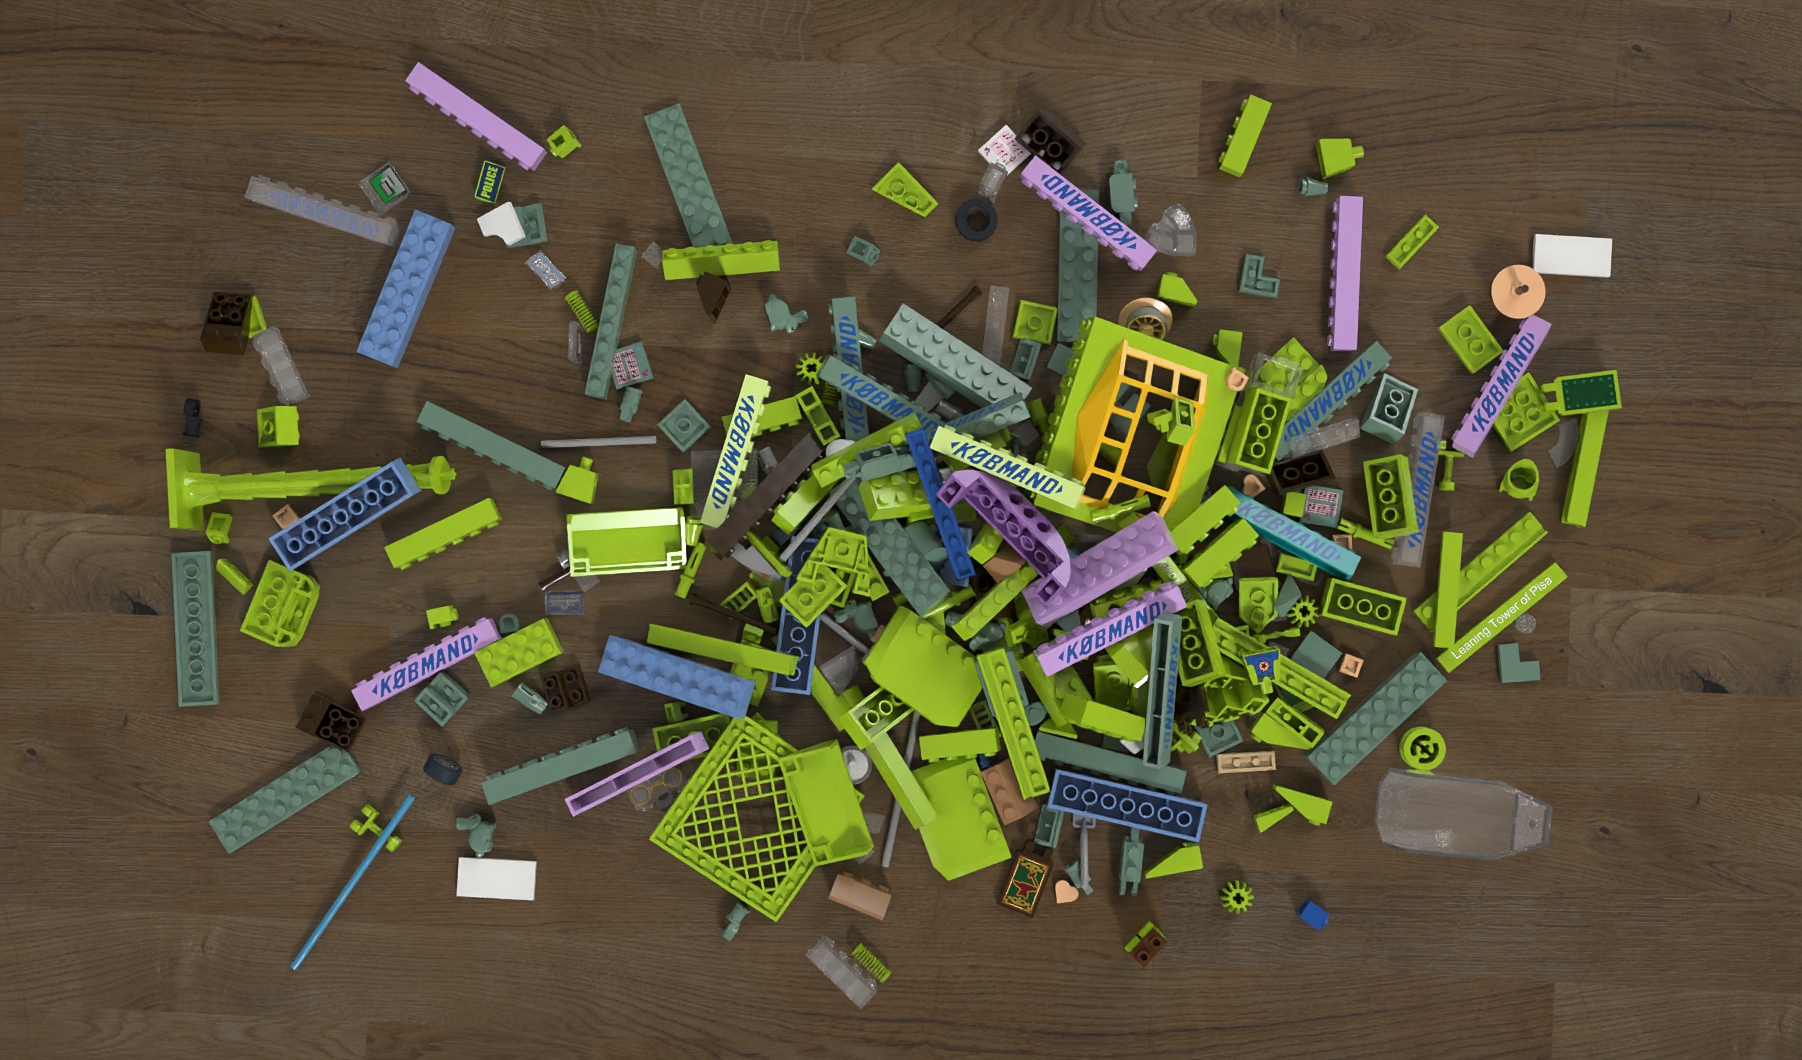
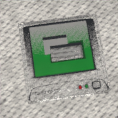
M390 161L358 182L380 215L412 195Z

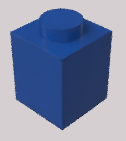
M1309 899L1304 901L1296 915L1317 930L1323 928L1329 920V914Z

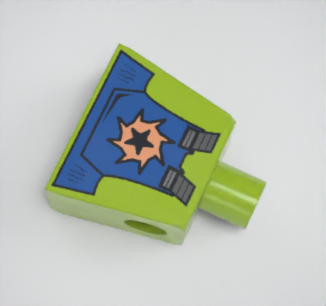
M1277 646L1240 653L1250 682L1253 685L1260 684L1262 694L1272 693V682L1280 680V649Z

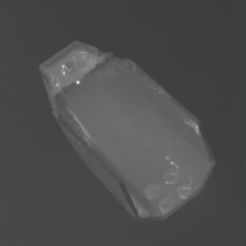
M1390 767L1378 784L1374 823L1381 845L1404 853L1499 860L1505 856H1513L1523 851L1528 852L1549 846L1554 806L1498 780L1453 773Z

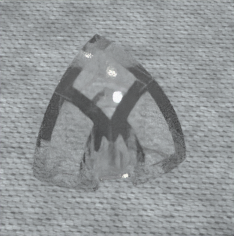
M1179 203L1175 204L1162 213V220L1158 224L1153 223L1144 240L1157 249V251L1174 256L1195 255L1197 235L1194 223L1185 208Z
M854 646L849 647L819 666L838 696L852 688L858 675L859 661Z

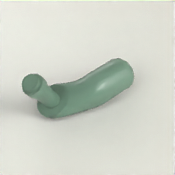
M1011 432L1010 436L1014 437L1011 445L1012 453L1014 456L1019 455L1021 436Z

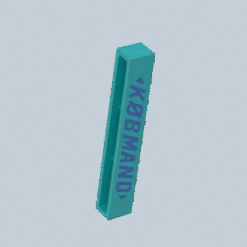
M1226 485L1241 503L1236 506L1239 510L1230 517L1226 515L1225 518L1232 522L1244 518L1260 537L1345 582L1353 576L1361 559L1356 552L1341 547L1336 541L1322 537L1319 532L1307 529L1302 523L1294 522L1285 514L1277 513L1268 505L1261 504L1251 496L1244 495L1234 487Z

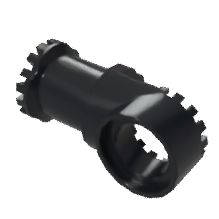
M187 398L185 401L184 414L186 415L187 423L182 435H192V437L200 438V425L204 419L198 418L200 411L198 408L201 407L199 406L201 403L197 399Z

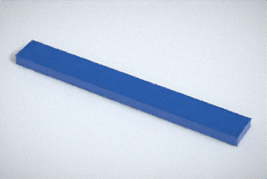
M924 428L906 433L907 443L957 581L974 576L976 573L967 553L968 551L952 507L949 509L936 495L944 484Z

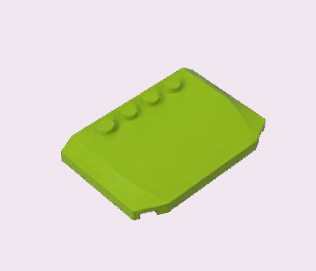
M903 606L897 608L863 661L875 683L935 725L958 727L982 689L974 660H977V657L913 611Z
M965 755L958 756L957 760L947 761V758H944L938 762L911 770L912 775L938 815L936 819L925 826L919 827L933 867L948 881L1012 858L975 758L966 759Z

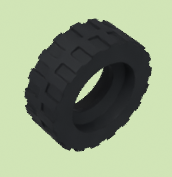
M969 199L958 208L955 218L956 228L964 239L971 242H982V240H987L994 233L998 216L996 209L985 199ZM980 211L985 215L986 223L981 229H972L968 225L967 217L971 212Z

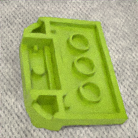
M1293 337L1249 378L1245 387L1238 392L1245 398L1248 388H1259L1291 398L1292 401L1286 421H1288L1324 388L1327 374L1324 367L1319 365Z
M269 560L240 631L273 646H296L304 635L319 598L320 584L310 575L303 574L294 569L289 571L285 565Z

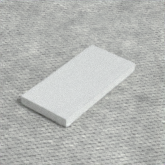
M1535 234L1532 269L1539 274L1608 278L1611 272L1612 239Z
M459 857L457 896L534 900L537 861Z

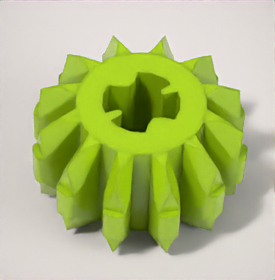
M813 352L812 358L806 353V361L801 357L799 358L803 365H796V368L802 369L797 372V376L804 375L801 378L802 382L809 378L808 385L812 384V379L815 380L816 384H819L816 373L822 364L820 362L823 360V356H819L816 360L815 352ZM815 364L817 371L815 373L813 371L808 373L809 369L807 367L809 365L814 366Z
M1307 595L1303 599L1300 596L1293 607L1290 608L1291 613L1286 614L1287 617L1293 616L1290 623L1294 624L1297 621V627H1301L1302 624L1305 627H1309V622L1314 624L1316 621L1312 617H1319L1318 613H1314V610H1318L1319 606H1312L1315 600L1311 599L1309 601V596ZM1304 606L1306 614H1302L1301 612H1299V609H1303Z
M1237 880L1234 881V886L1228 882L1227 886L1229 889L1222 888V891L1226 893V895L1220 896L1222 900H1225L1222 905L1228 907L1229 912L1235 909V913L1239 914L1240 908L1246 912V904L1250 907L1252 906V903L1248 900L1254 899V896L1249 894L1252 889L1250 887L1246 888L1245 882H1242L1240 886ZM1236 893L1241 896L1238 901L1233 898V896H1236Z

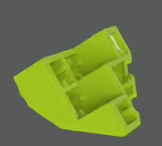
M1154 623L1105 647L1110 657L1136 688L1150 678Z
M1223 656L1221 658L1226 676L1204 683L1210 712L1205 713L1209 727L1214 726L1213 723L1220 720L1228 722L1238 719L1239 715L1249 712L1251 715L1259 713L1269 702L1266 694H1262L1261 688L1250 682L1246 670ZM1195 719L1189 721L1191 725L1196 726Z

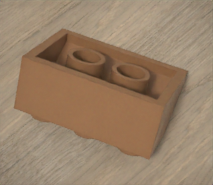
M1002 541L995 555L983 567L999 583L1019 569L1026 560L1007 541Z
M1010 757L980 770L1004 825L1018 820L1038 808L1034 797H1028L1024 800Z
M838 871L829 893V899L883 921L892 896L889 888L882 885L876 887L871 885V881L861 877L859 880L854 878V874L848 871Z

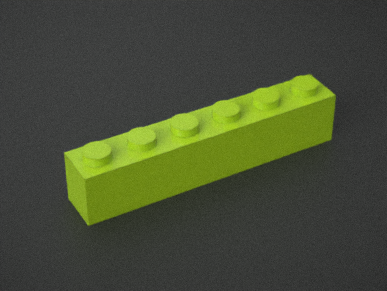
M771 240L757 243L745 242L744 244L729 243L721 246L688 247L685 249L670 248L663 250L662 254L665 280L697 278L700 274L704 275L705 271L715 276L780 271L778 242Z
M915 412L812 464L813 473L821 488L844 477L843 465L855 461V454L858 451L886 443L892 444L894 448L908 444L905 434L922 428Z
M487 498L384 548L393 567L404 570L412 566L411 562L417 559L419 562L429 558L428 554L434 551L436 554L446 550V546L451 543L457 545L463 542V538L468 535L473 537L480 534L481 529L485 527L490 529L499 525L498 521L502 520V517L493 498Z

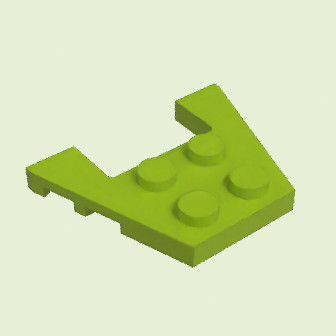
M827 527L796 579L814 584L820 564L857 573L852 592L870 597L867 536Z

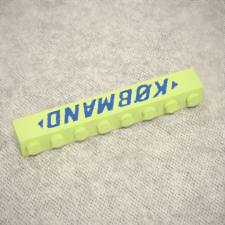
M745 375L700 523L718 528L730 516L728 515L730 508L734 509L737 497H734L736 489L740 490L743 481L740 478L741 472L746 471L748 460L745 459L747 453L752 452L754 442L751 440L753 434L757 435L760 426L757 423L759 415L763 416L766 406L763 405L765 397H769L771 386H768L769 382L766 380Z
M945 425L944 428L938 426L930 445L931 449L1077 510L1086 489L1084 486H1081L1082 481L1071 478V481L1063 478L1065 474L1056 470L1050 473L1045 471L1046 466L1035 462L1033 466L1027 463V458L1020 455L1014 458L1009 455L1010 451L1000 447L998 450L991 448L992 444L981 440L978 443L973 440L974 436L965 432L959 435L955 433L956 429L948 425Z

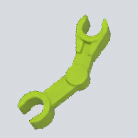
M1291 627L1280 632L1272 631L1266 635L1256 634L1252 637L1261 643H1265L1267 639L1279 638L1280 636L1297 637L1301 636L1299 627Z

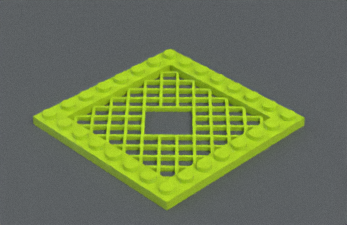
M745 715V719L733 717L651 833L649 840L777 922L815 868L806 839L798 841L796 831H801L802 828H796L794 818H798L797 814L793 815L792 805L794 804L791 801L784 776L773 778L771 768L779 767L780 764H770L769 758L770 755L778 761V758L799 750L747 715ZM743 738L748 740V742L740 743ZM753 744L764 752L755 754ZM750 745L752 755L741 757L740 747ZM737 748L738 757L729 759ZM766 755L768 765L757 767L755 757ZM753 758L754 768L744 770L742 760ZM739 761L741 771L730 773L728 763ZM726 764L727 773L718 775ZM768 769L770 778L759 780L758 771ZM755 771L756 781L746 783L744 773ZM741 774L743 784L732 786L731 776ZM728 777L729 787L719 788L717 779ZM784 779L786 789L775 791L774 781ZM715 781L716 789L707 791L711 783ZM771 782L772 792L762 794L760 784ZM757 785L759 794L748 796L747 787ZM744 787L745 797L735 799L733 789ZM855 789L858 801L860 803L865 795L857 789ZM730 790L732 800L721 802L720 792ZM717 793L718 803L707 804L706 795ZM787 793L788 802L778 804L776 794ZM773 795L779 831L742 839L736 802ZM703 796L705 805L695 807ZM733 803L734 813L724 815L722 805ZM719 806L721 816L710 818L708 808ZM789 806L790 815L780 817L778 808ZM706 809L707 819L696 821L695 811ZM692 812L694 821L684 823ZM735 817L737 826L726 828L724 819ZM721 819L723 829L712 831L711 821ZM791 819L793 828L782 830L781 821ZM708 822L710 832L699 834L697 824ZM694 825L696 834L685 837L684 827ZM680 828H681L682 836L677 833ZM737 830L739 839L728 841L727 832ZM794 832L795 842L784 843L783 834ZM724 833L725 842L715 844L713 835ZM710 835L712 845L701 847L700 837ZM780 835L782 844L771 846L770 837ZM767 837L768 847L758 849L756 840ZM697 838L698 846L690 842L689 839ZM753 840L755 850L744 852L743 842ZM740 843L741 853L731 855L729 845ZM806 843V845L800 852L799 844ZM796 845L797 855L787 857L785 847ZM726 846L728 855L717 857L716 848ZM713 848L714 857L704 850ZM783 848L784 858L773 859L772 850ZM769 851L771 860L760 862L759 853ZM756 853L757 863L747 865L745 855ZM742 856L744 866L733 868L731 858ZM729 859L730 867L722 863L721 860ZM795 859L789 868L788 860ZM785 861L786 871L776 873L774 863ZM771 864L773 873L762 875L761 866ZM758 867L760 876L749 878L747 869ZM744 869L746 878L736 871ZM784 875L778 884L777 876ZM774 877L775 887L765 888L763 879ZM760 880L761 887H759L752 881Z

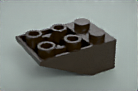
M214 291L200 337L206 352L234 355L245 354L249 339L252 295Z
M315 690L295 728L349 753L367 718L336 699Z

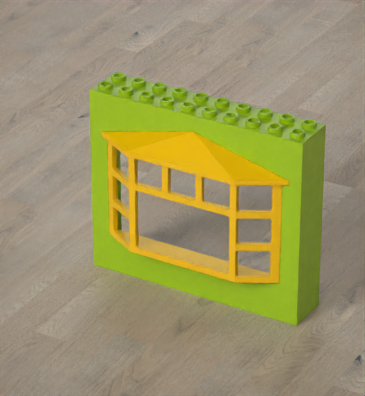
M1098 317L1084 318L1079 324L1078 331L1080 333L1078 339H1075L1073 342L1072 350L1074 351L1072 357H1069L1066 363L1067 372L1060 382V394H1057L1055 397V409L1048 418L1049 427L1042 436L1043 445L1041 450L1037 452L1035 460L1037 463L1046 466L1045 471L1052 473L1053 470L1065 474L1063 478L1071 481V478L1082 481L1081 486H1085L1091 473L1110 478L1111 483L1102 500L1083 495L1077 510L1028 489H1025L1023 496L1033 506L1118 533L1123 529L1119 526L1117 520L1126 514L1117 516L1113 520L1110 518L1094 524L1091 512L1107 507L1110 504L1108 501L1118 482L1138 488L1134 499L1142 497L1145 491L1162 496L1157 514L1163 518L1169 532H1171L1200 506L1237 391L1227 388L1225 379L1231 368H1235L1241 373L1244 370ZM1126 355L1146 361L1144 383L1124 376ZM1153 364L1173 371L1171 392L1151 386ZM1180 374L1200 381L1194 401L1177 394ZM1121 382L1141 389L1134 413L1114 406ZM1148 392L1171 400L1179 398L1193 402L1195 431L1186 446L1179 444L1165 490L1121 476ZM1112 412L1131 419L1124 443L1104 436ZM1101 443L1122 450L1114 473L1094 467ZM1136 512L1140 519L1146 516Z

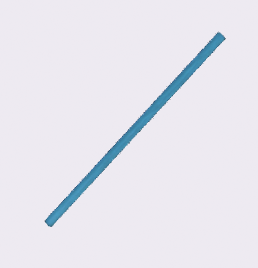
M408 794L290 965L292 969L297 970L406 813L415 796Z

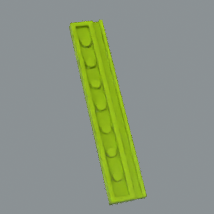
M1531 512L1523 515L1460 570L1457 611L1548 533ZM1437 590L1413 610V613L1430 632H1433L1435 628Z
M1218 617L1214 624H1212L1219 651L1242 665L1244 664L1240 653L1268 648L1265 644ZM1280 654V680L1273 683L1337 719L1351 695Z
M1001 647L984 654H978L977 659L1024 800L1028 797L1051 792L1005 648Z

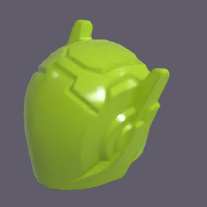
M1523 459L1513 464L1506 471L1499 491L1502 492L1504 490L1508 495L1517 499L1529 498L1532 501L1539 484V472L1534 462L1530 459Z

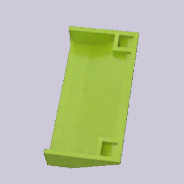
M683 507L566 514L571 577L685 569L687 566Z
M838 739L822 742L778 758L814 865L819 866L867 855L874 845Z

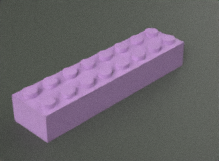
M1153 511L1070 560L1071 571L1068 585L1048 607L1033 594L1045 580L1043 577L1023 588L1022 592L1036 623L1047 627L1178 551V548L1163 518Z

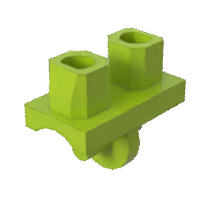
M693 469L673 470L674 505L694 504Z
M1174 722L1171 751L1177 748L1181 753L1184 750L1188 754L1193 751L1195 752L1199 748L1198 743L1201 740V736L1195 731L1191 732L1189 736L1183 734V732L1180 733L1178 722Z

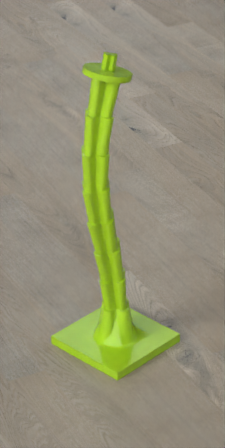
M166 449L170 528L204 530L203 505L221 502L222 499L253 500L254 498H287V496L320 497V494L339 495L381 469V466L356 470L346 468L318 472V470L293 473L282 471L256 475L245 473L220 476V474L201 473L200 453L179 449ZM443 456L433 457L431 462L427 464L405 465L420 489H433L439 495L447 493L450 489L451 480H455L456 472L454 468L449 467L448 461Z

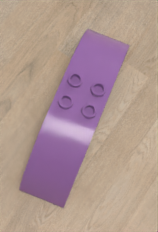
M955 471L936 495L949 509L964 497L1045 579L1033 594L1048 607L1066 588L1070 579V558L1062 537L1043 514L1005 480L983 471Z

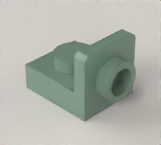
M854 236L846 251L849 256L863 261L871 267L878 259L880 252L875 245Z

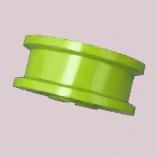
M1418 726L1404 733L1399 743V752L1404 762L1409 766L1426 771L1436 768L1443 761L1446 745L1438 732L1427 727ZM1426 735L1425 739H1416L1415 741L1424 745L1423 748L1427 752L1433 753L1431 757L1427 753L1422 752L1418 745L1412 743L1415 738ZM1421 757H1422V758H1428V757H1430V758H1429L1428 760H1426V761L1419 762V759H1420Z

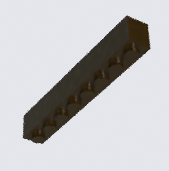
M808 433L705 541L704 546L720 561L724 557L728 559L735 552L734 547L738 543L741 545L748 538L747 533L751 529L755 531L761 524L759 520L763 516L767 518L773 512V505L776 502L780 504L787 496L785 493L789 489L792 491L799 484L798 479L809 474L812 470L810 466L814 462L816 463L823 459L825 447Z

